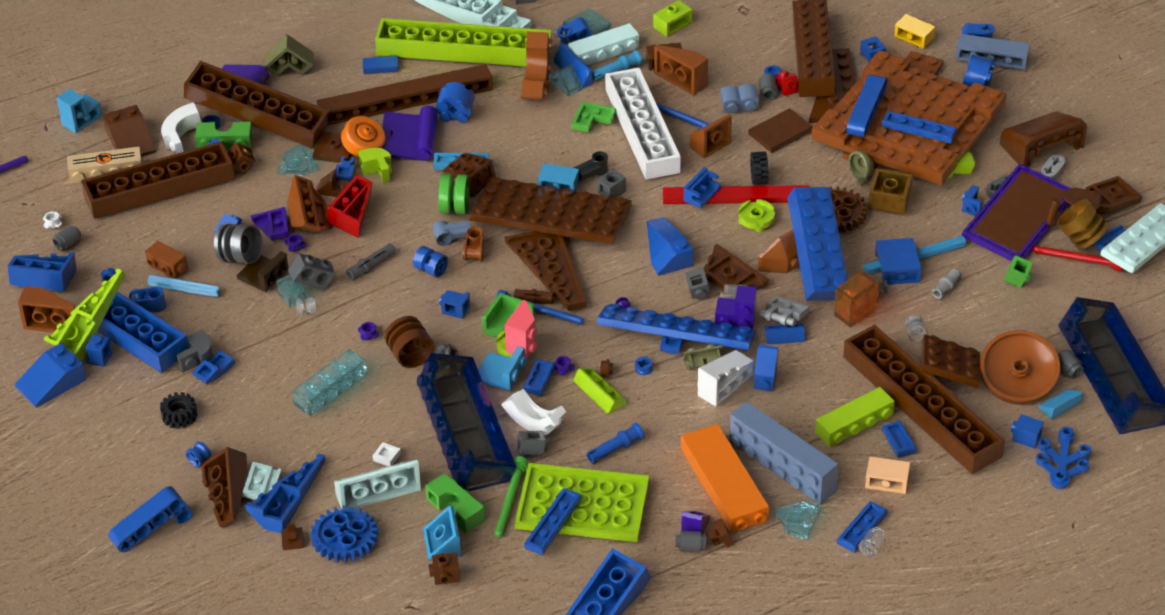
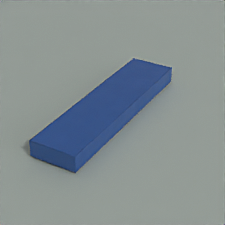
M891 111L887 112L882 121V127L950 144L957 133L956 127Z
M563 488L524 543V548L543 556L582 500V495Z

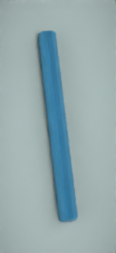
M959 236L916 249L918 258L920 260L965 247L966 239L964 236ZM879 260L864 264V273L869 275L882 271Z

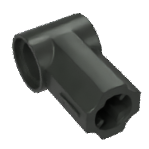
M602 151L595 152L592 155V159L573 167L579 169V181L593 175L601 176L608 172L607 153Z

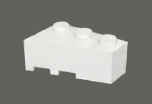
M735 350L698 368V396L715 407L718 406L754 375V361Z

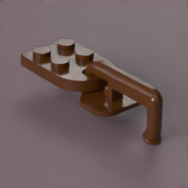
M1119 176L1092 184L1085 189L1071 188L1065 190L1062 195L1063 199L1071 206L1078 201L1087 199L1097 212L1102 213L1113 212L1140 203L1142 196ZM1056 198L1051 200L1052 203L1046 220L1047 225L1050 227L1057 225L1058 219L1066 211L1057 213L1062 202Z

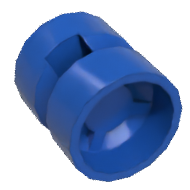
M421 246L414 255L413 266L420 271L439 278L444 274L448 266V257L440 252H435L427 246Z

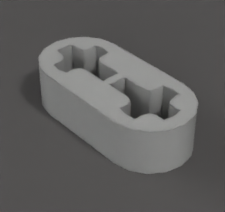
M1060 155L1051 156L1042 166L1040 173L1056 180L1065 168V158Z

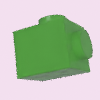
M1015 255L1007 268L1003 281L1021 288L1024 282L1028 283L1032 272H1030L1032 262Z

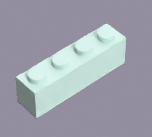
M629 23L568 43V48L586 65H590L638 49L639 34Z

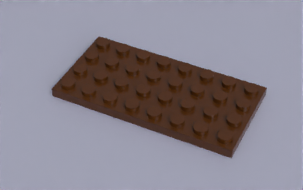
M490 177L470 213V221L614 244L630 211L632 200L623 197H610L605 194L598 195L586 191L557 189L553 186H538L535 183Z

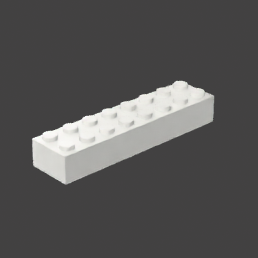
M640 68L605 74L607 95L613 108H616V115L645 180L680 173L681 156Z

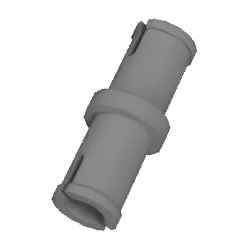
M952 269L932 289V295L936 299H941L947 291L952 290L954 284L961 278V273L957 269Z

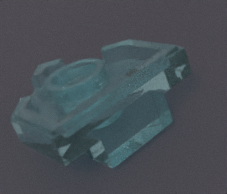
M301 145L283 153L277 171L278 174L295 173L296 176H304L318 170V164L313 160L312 153L304 145Z
M804 501L775 509V515L783 524L787 535L804 540L808 539L821 512V506Z

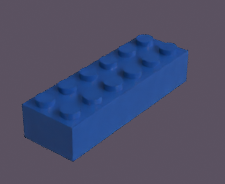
M795 187L787 199L806 301L842 300L850 290L830 187Z
M118 291L97 331L104 337H109V340L160 373L177 362V354L189 349L186 334Z

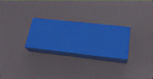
M869 501L837 539V544L855 553L886 517L888 510Z

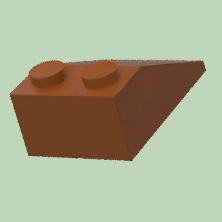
M656 45L654 46V74L694 96L708 86V58L696 51Z
M24 286L18 300L25 330L54 332L57 330L56 326L59 323L63 324L75 309L74 304L40 287Z

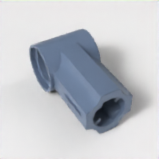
M445 221L436 222L432 228L436 242L439 245H448L453 239L466 237L467 230L470 228V222L463 221L448 224Z

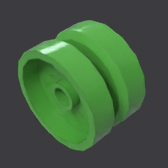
M442 174L439 184L440 214H450L454 205L456 214L467 215L470 199L469 175L458 174L454 183L452 174Z

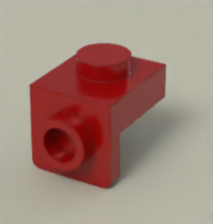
M781 71L778 73V76H775L776 83L781 86L784 96L799 92L796 74Z

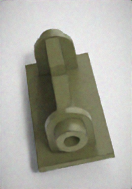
M712 344L703 349L691 348L687 350L683 356L686 368H700L704 366L703 360H706L708 364L724 356V354H721L723 345L717 346Z

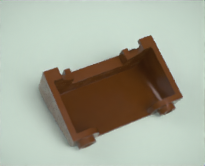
M1056 111L1004 129L1000 137V145L1018 164L1031 167V159L1034 156L1038 158L1042 149L1065 141L1076 150L1084 148L1087 124L1081 118Z

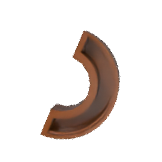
M527 31L525 78L522 80V99L544 100L547 98L548 89H550L548 73L552 72V62H549V50H552V39H549V33Z

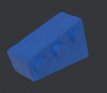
M69 252V256H57V253L50 254L51 257H39L38 254L14 256L7 266L9 283L19 287H40L56 292H64L77 271L75 252Z

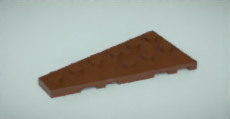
M849 48L832 49L835 96L816 97L809 117V123H817L829 108L834 109L856 83Z
M532 231L504 237L505 243L546 288L554 293V296L568 311L586 307L583 291L561 235Z

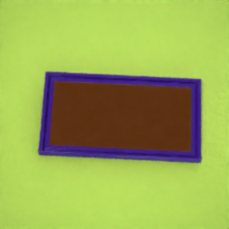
M1019 164L963 230L962 236L1012 261L1015 255L1026 259L1033 250V247L1038 244L1051 228L1047 225L1046 220L1052 198L1059 199L1062 202L1057 213L1064 211L1069 203L1063 199L1062 195L1065 190L1071 188Z

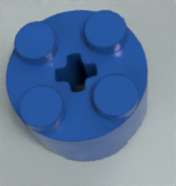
M972 54L962 84L971 87L975 82L988 87L986 83L990 84L993 75L990 70H994L996 61Z
M450 82L441 88L436 110L442 121L457 120L461 123L467 122L472 111L475 95L471 89L469 91L465 88L466 85Z

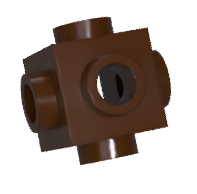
M235 142L227 152L235 172L239 171L246 174L256 162L253 151L240 143Z
M457 552L432 555V564L428 565L430 577H434L435 585L460 582Z

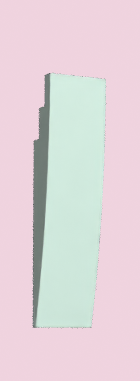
M414 0L461 24L530 28L532 26L530 19L517 15V10L503 6L502 0Z

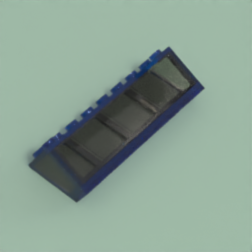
M1076 297L1058 326L1074 355L1082 362L1087 378L1118 433L1125 434L1165 425V388L1113 302Z
M430 353L424 363L421 374L417 377V386L421 391L422 399L427 407V413L430 415L432 426L437 434V440L440 442L442 453L446 458L448 469L453 479L462 489H466L468 492L509 482L517 467L474 358Z

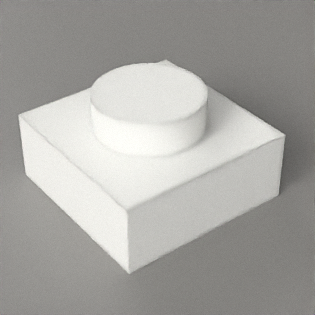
M382 442L373 454V461L391 466L400 456V448Z

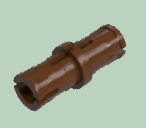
M515 289L514 297L532 303L553 304L554 293L537 291V289Z

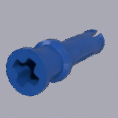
M635 422L627 430L619 431L613 439L588 451L586 456L593 464L617 449L627 448L637 439H643L644 432L641 426Z

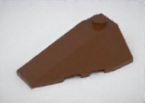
M226 447L201 464L203 484L210 492L208 497L214 503L213 510L218 524L222 528L237 518L248 472L246 453L230 447Z

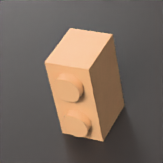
M869 457L865 488L906 494L910 462Z

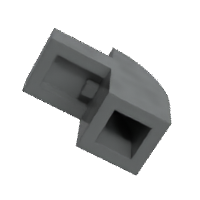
M203 329L188 336L189 349L177 354L178 367L182 373L200 365L204 360L209 362L213 358L210 337Z

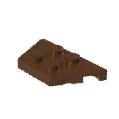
M715 244L714 251L709 256L708 263L704 266V271L709 281L728 294L736 293L737 286L761 288L769 285L768 278L718 244Z

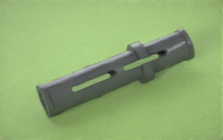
M388 243L385 247L367 258L358 260L356 265L345 271L347 277L350 280H354V278L362 273L369 272L370 268L396 253L395 247Z

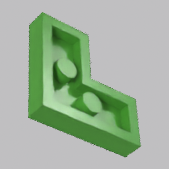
M581 102L571 123V129L589 132L594 121L611 125L616 114V108Z

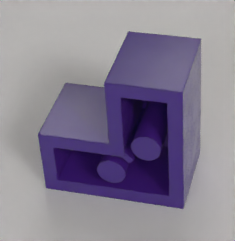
M737 286L735 299L718 297L715 323L718 325L730 323L735 327L748 326L753 329L756 316L757 287Z

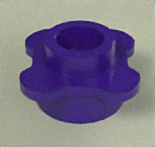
M292 234L285 240V244L288 245V250L291 252L306 247V243L303 242V238L299 234Z
M372 322L363 323L358 328V332L361 333V339L370 340L379 337V332L376 330L377 326Z
M560 356L553 362L559 375H565L575 369V365L571 364L570 358L566 356Z

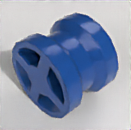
M198 441L194 444V448L186 451V457L192 465L199 467L204 459L207 460L211 457V451L207 445Z

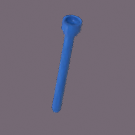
M656 102L660 112L700 128L709 124Z
M501 289L497 293V296L499 293L511 296V294H508V291ZM533 303L535 312L576 324L584 323V319L580 316Z

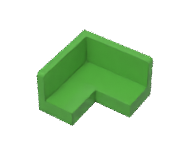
M499 293L482 317L483 334L497 338L499 333L505 330V323L523 300ZM527 302L535 319L534 304Z

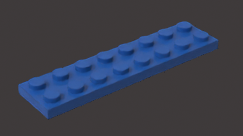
M617 304L606 305L597 317L598 325L749 350L756 335V330L748 326L735 327L730 323L718 325L711 320H694L693 317L689 316L683 318L676 317L672 313L658 314L654 310L641 311L635 307L620 308Z

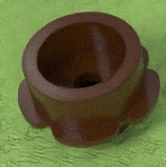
M609 359L601 361L600 376H606V378L609 375H613V363H610Z

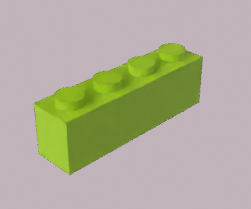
M878 387L817 418L815 433L828 447L839 444L866 428L890 418L894 412V400L881 387Z

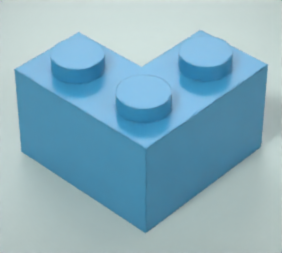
M69 89L56 97L61 124L74 133L79 132L102 116L100 102L87 94L81 96Z

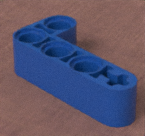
M168 486L110 530L108 537L120 552H127L171 517L179 524L187 522L192 516V510L172 486Z

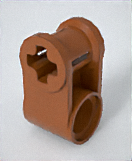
M477 226L470 227L467 230L463 245V260L468 258L482 261L484 248L483 230Z

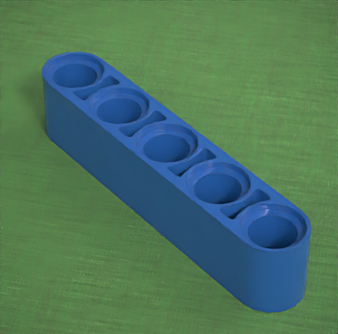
M868 75L849 118L847 134L860 137L866 136L885 93L887 77Z

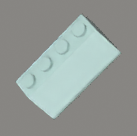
M409 460L334 481L335 493L341 509L343 506L346 507V510H349L351 506L355 509L420 491L418 460Z

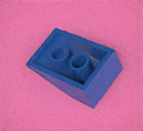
M60 343L45 351L14 385L37 408L86 380L83 363Z

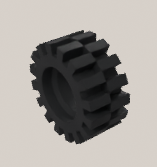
M766 151L751 152L750 172L753 185L768 184L769 167Z
M176 392L174 396L169 394L168 399L164 398L163 402L160 403L162 421L165 422L166 426L170 425V428L176 426L177 429H180L182 425L183 428H186V424H193L192 421H195L198 415L196 402L193 396L191 397L188 393L186 396L184 392H181L180 395ZM176 409H185L181 412H173Z

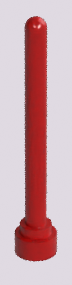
M1041 246L1033 247L1034 253L1108 265L1114 268L1115 271L1122 272L1123 270L1122 267L1105 257Z

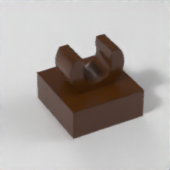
M722 518L714 521L717 529L708 532L714 546L724 542L727 548L734 545Z
M289 524L287 529H281L283 550L304 548L302 527L295 528V524Z

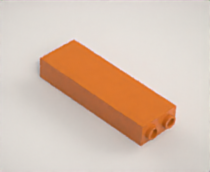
M718 424L681 435V450L731 533L753 525L762 524L769 520L768 504Z

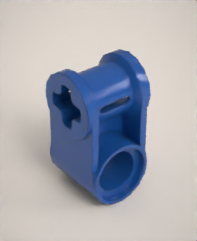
M582 17L576 18L557 30V35L561 38L560 43L565 44L567 47V38L570 41L569 43L589 37L592 34V30Z
M967 23L962 27L961 34L993 38L995 27L991 24Z
M160 287L133 289L129 293L130 300L149 312H161L167 306L163 289Z

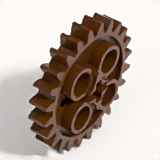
M837 186L836 190L830 187L838 232L842 230L846 233V229L853 231V226L859 228V224H864L868 212L867 202H864V197H859L860 193L853 194V189L848 192L846 187L843 190H840L839 186Z

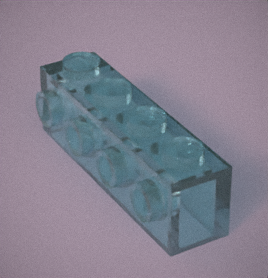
M347 350L292 391L294 405L309 416L313 415L342 392L349 389L358 380L364 378L367 374L366 360L352 350Z

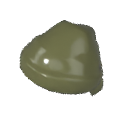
M856 150L849 155V168L852 175L858 179L856 184L862 186L873 175L875 163L865 152Z

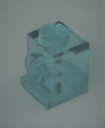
M290 275L277 280L278 294L289 307L306 300L305 288L301 284L293 282Z

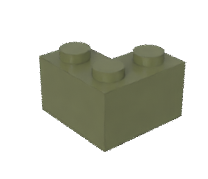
M288 34L264 55V66L277 77L288 67L303 75L314 65V52Z

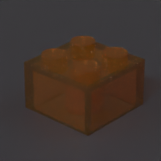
M862 270L838 286L835 294L834 316L849 327L860 323L868 315L873 314L878 308L880 281Z

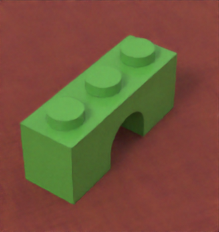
M215 122L197 123L195 135L197 148L206 146L211 142L210 140L218 138L220 142L222 141L226 150H229L235 142L251 149L253 136L251 122H233L232 128L228 131L216 130Z
M445 473L425 485L426 499L438 510L449 505L454 506L457 526L465 533L485 521L484 505L480 501L475 500L466 489H462L453 478H449Z

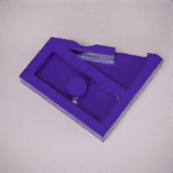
M285 207L251 215L252 222L270 240L275 241L290 236Z

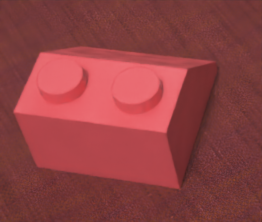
M525 300L520 303L505 323V342L507 353L513 354L516 347L519 346L524 348L525 357L528 358L537 348L535 340L537 329L535 328L534 316Z

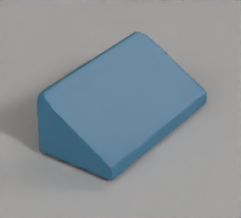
M1067 389L1040 404L1038 408L1053 419L1082 403L1083 393Z

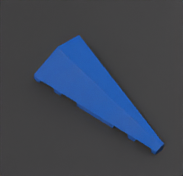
M317 454L316 459L312 462L304 463L299 471L291 472L272 485L270 491L265 494H259L257 500L253 503L248 502L245 505V509L263 529L281 534V529L287 528V525L290 523L325 462V455Z

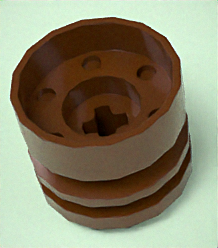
M403 316L398 318L385 331V343L402 367H418L428 361L434 352V341L417 317Z

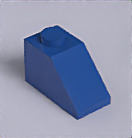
M758 345L754 389L774 390L777 376L778 347Z

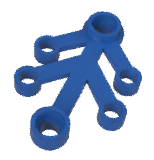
M1063 427L1058 433V441L1061 443L1060 454L1050 447L1051 441L1049 439L1041 438L1038 442V449L1045 453L1040 452L1036 455V464L1042 466L1050 474V482L1056 489L1066 488L1070 483V478L1089 470V461L1082 459L1090 457L1091 447L1089 445H1081L1079 451L1068 456L1069 445L1074 442L1075 433L1070 427ZM1049 457L1058 465L1057 469L1048 462ZM1077 461L1076 467L1065 471L1068 465Z

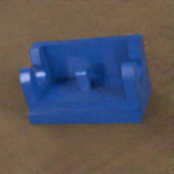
M704 167L684 187V201L701 209L721 188V184L712 179L717 180L719 176Z

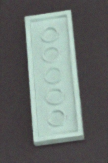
M1161 203L1105 246L1100 255L1130 273L1135 272L1165 247V205Z

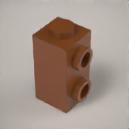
M156 241L145 251L147 265L174 279L178 278L188 269L186 255L160 241Z

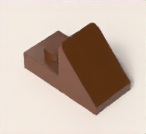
M334 169L319 181L316 190L320 195L337 197L350 181L337 179V170Z

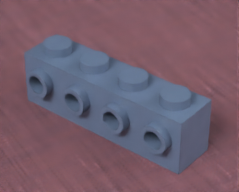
M960 34L956 60L969 62L973 54L996 61L995 66L1025 70L1030 43Z

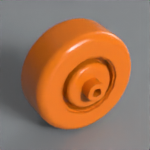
M356 116L346 123L341 133V140L349 153L359 157V150L382 148L386 141V135L382 126L374 119L366 116Z

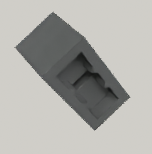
M301 253L298 254L288 269L293 282L324 291L336 274L330 261Z

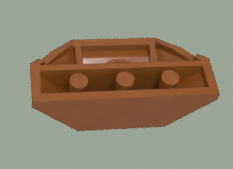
M295 175L287 200L291 226L306 232L329 230L331 224L327 223L328 210L326 202L313 187L314 184L311 180Z
M793 229L776 239L767 248L765 253L762 252L759 255L758 270L760 272L788 273L800 266Z

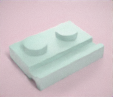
M252 462L242 497L257 500L259 494H265L270 491L272 485L278 482L281 469L275 470L272 469V466Z

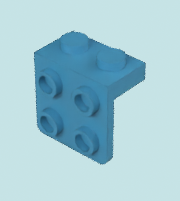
M517 346L510 358L495 353H488L475 375V381L510 391L526 365L527 357H525L524 348Z

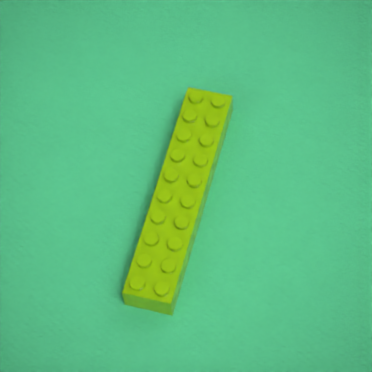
M381 18L375 38L376 56H397L400 58L525 67L527 31L549 33V39H552V30Z

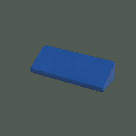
M561 44L554 57V63L580 88L591 85L592 70L565 44Z

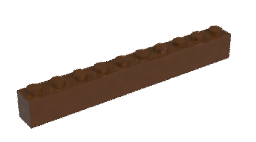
M487 64L319 99L316 102L317 106L329 110L328 125L347 122L356 116L370 117L384 114V112H393L435 103L438 100L441 88L450 82L466 85L465 88L469 91L471 89L474 94L493 90V80Z

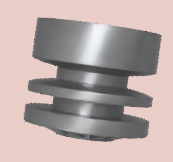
M223 224L217 229L214 237V250L221 262L253 264L261 256L263 239L256 225Z

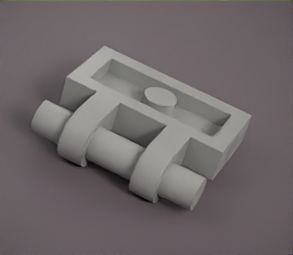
M775 296L766 303V310L760 309L759 315L765 317L768 321L775 320L780 322L781 325L794 327L796 320L800 321L809 313V306Z

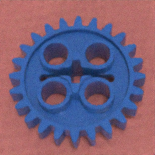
M345 506L342 507V510L334 507L333 513L327 510V516L321 514L320 520H315V526H312L311 532L312 546L315 547L316 553L320 552L321 557L327 555L328 561L335 558L336 563L340 559L347 563L348 558L355 562L356 556L362 559L363 553L370 554L369 548H375V543L378 542L377 536H379L377 522H374V517H369L368 511L362 513L361 508L354 511L353 506L349 510H346Z

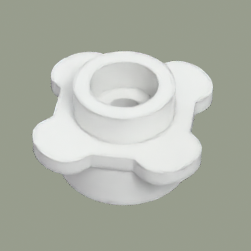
M54 211L46 213L43 217L45 221L44 228L60 227L62 225L60 221L62 216Z

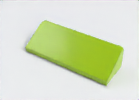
M580 368L577 370L573 381L606 413H612L627 404V401L593 368Z

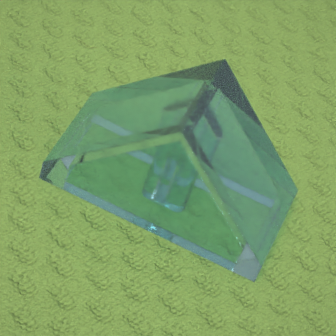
M572 65L548 76L550 81L567 96L582 90V85Z

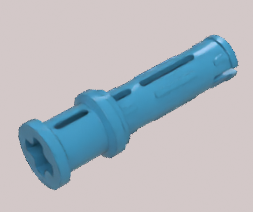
M637 50L627 56L622 55L619 60L592 70V74H594L592 79L597 81L605 77L607 73L629 70L632 66L642 65V57Z

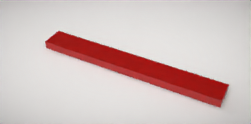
M809 185L721 186L718 192L706 204L744 203L749 200L750 203L756 202V200H764L769 203H788L787 197L795 187H809ZM663 187V204H689L684 201V187Z

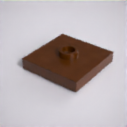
M322 132L313 152V159L341 163L342 156H345V161H349L352 154L343 146L341 134Z

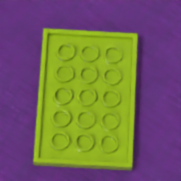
M528 463L515 520V529L533 531L559 493L565 488L581 494L582 500L558 534L638 542L649 476Z

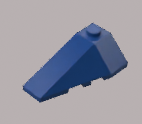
M665 217L647 221L651 265L658 276L693 266V248L682 233Z

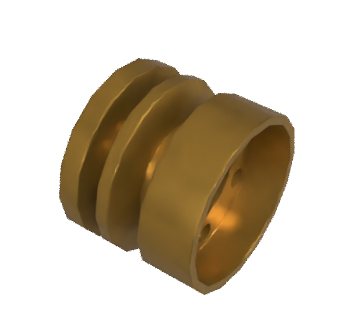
M1087 199L1078 201L1069 207L1057 222V225L1064 234L1070 235L1069 239L1077 249H1084L1094 244L1108 229V223L1100 214H1096V209Z

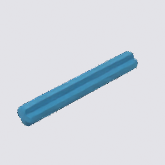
M149 275L147 280L148 285L152 287L218 297L220 294V287L155 275Z

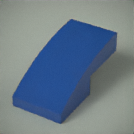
M219 350L209 362L204 360L192 375L202 382L209 384L227 372L235 364V361L232 357Z

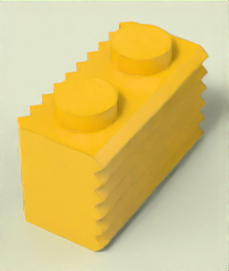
M905 14L895 24L894 36L904 40V42H909L916 45V47L924 49L935 38L936 27Z

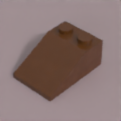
M137 105L103 114L105 131L115 150L140 147L141 157L156 153L144 118Z

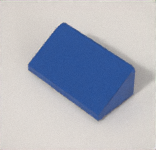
M796 323L794 327L781 324L764 326L767 344L805 341V328L802 323Z

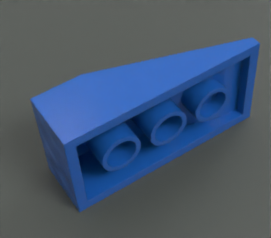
M612 548L566 615H621L640 595L651 579L647 567Z

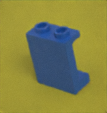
M913 238L876 241L875 256L879 258L882 281L887 280L888 285L920 282L921 265Z

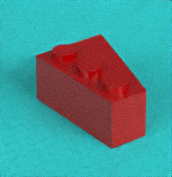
M356 175L328 206L327 223L358 238L370 202L373 182Z

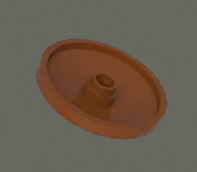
M1013 330L996 336L987 344L981 356L980 374L986 388L1000 400L1018 405L1031 404L1045 398L1054 389L1060 374V361L1055 348L1042 336L1030 331Z

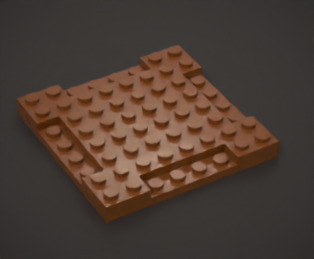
M879 50L863 68V75L835 108H829L812 128V140L848 153L861 150L876 163L904 173L913 174L915 177L942 186L957 167V163L970 151L1006 105L1007 93L975 82L970 87L911 67L910 60ZM868 75L887 77L885 93L866 136L860 137L847 134L849 118ZM891 111L956 127L957 133L950 144L882 127V121L887 112Z

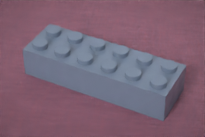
M748 402L730 414L729 442L734 447H738L749 457L761 463L763 467L768 468L779 478L784 479L795 489L800 490L811 500L822 504L837 491L839 465L837 462Z

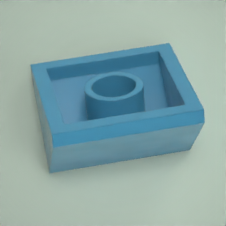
M449 505L423 528L428 559L431 561L432 555L457 552V556L461 557L460 538L454 507Z

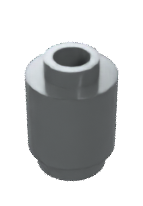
M772 74L762 75L758 80L760 94L764 99L772 100L778 93L776 78Z
M69 225L55 234V237L52 239L53 244L59 251L66 250L81 240V232L76 226Z
M1062 350L1058 353L1060 369L1068 377L1075 379L1083 373L1084 367L1082 362L1070 350Z
M680 531V535H676V547H679L682 552H700V550H705L706 534L701 533V531Z

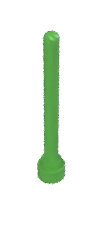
M522 456L515 457L511 465L513 476L495 530L496 537L503 535L520 477L527 471L529 461Z

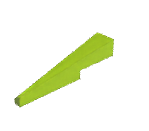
M117 268L115 270L116 274L108 281L105 280L101 284L102 287L96 293H91L70 313L71 316L63 324L59 323L56 326L57 330L50 336L47 335L44 341L52 346L62 343L82 362L87 353V343L97 333L126 274Z

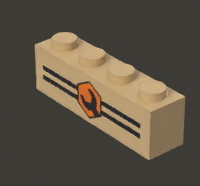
M140 147L67 156L71 184L80 183L81 180L142 163Z

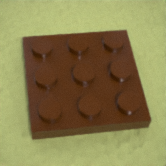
M924 334L922 339L921 371L978 388L981 382L980 352L972 347L960 346L956 342H948L937 336Z

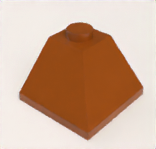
M728 114L691 133L690 148L701 157L706 158L731 143L732 116Z

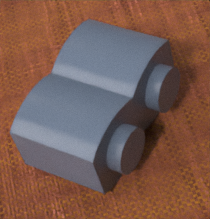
M744 84L739 87L727 86L720 89V99L725 113H736L741 110L753 111L759 108V98L754 84Z

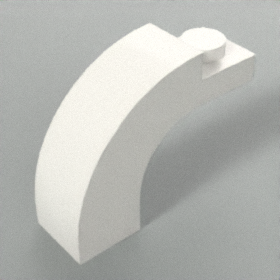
M194 102L176 109L163 122L161 133L167 150L171 149L176 154L184 152L180 141L181 137L187 131L197 128V123H201Z
M524 389L515 392L501 404L510 417L528 431H542L544 435L554 430L561 423V416L566 413L563 406L553 410L540 408L531 400Z

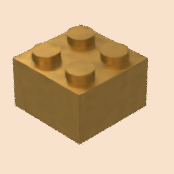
M876 168L869 190L868 208L904 215L911 193L913 174Z

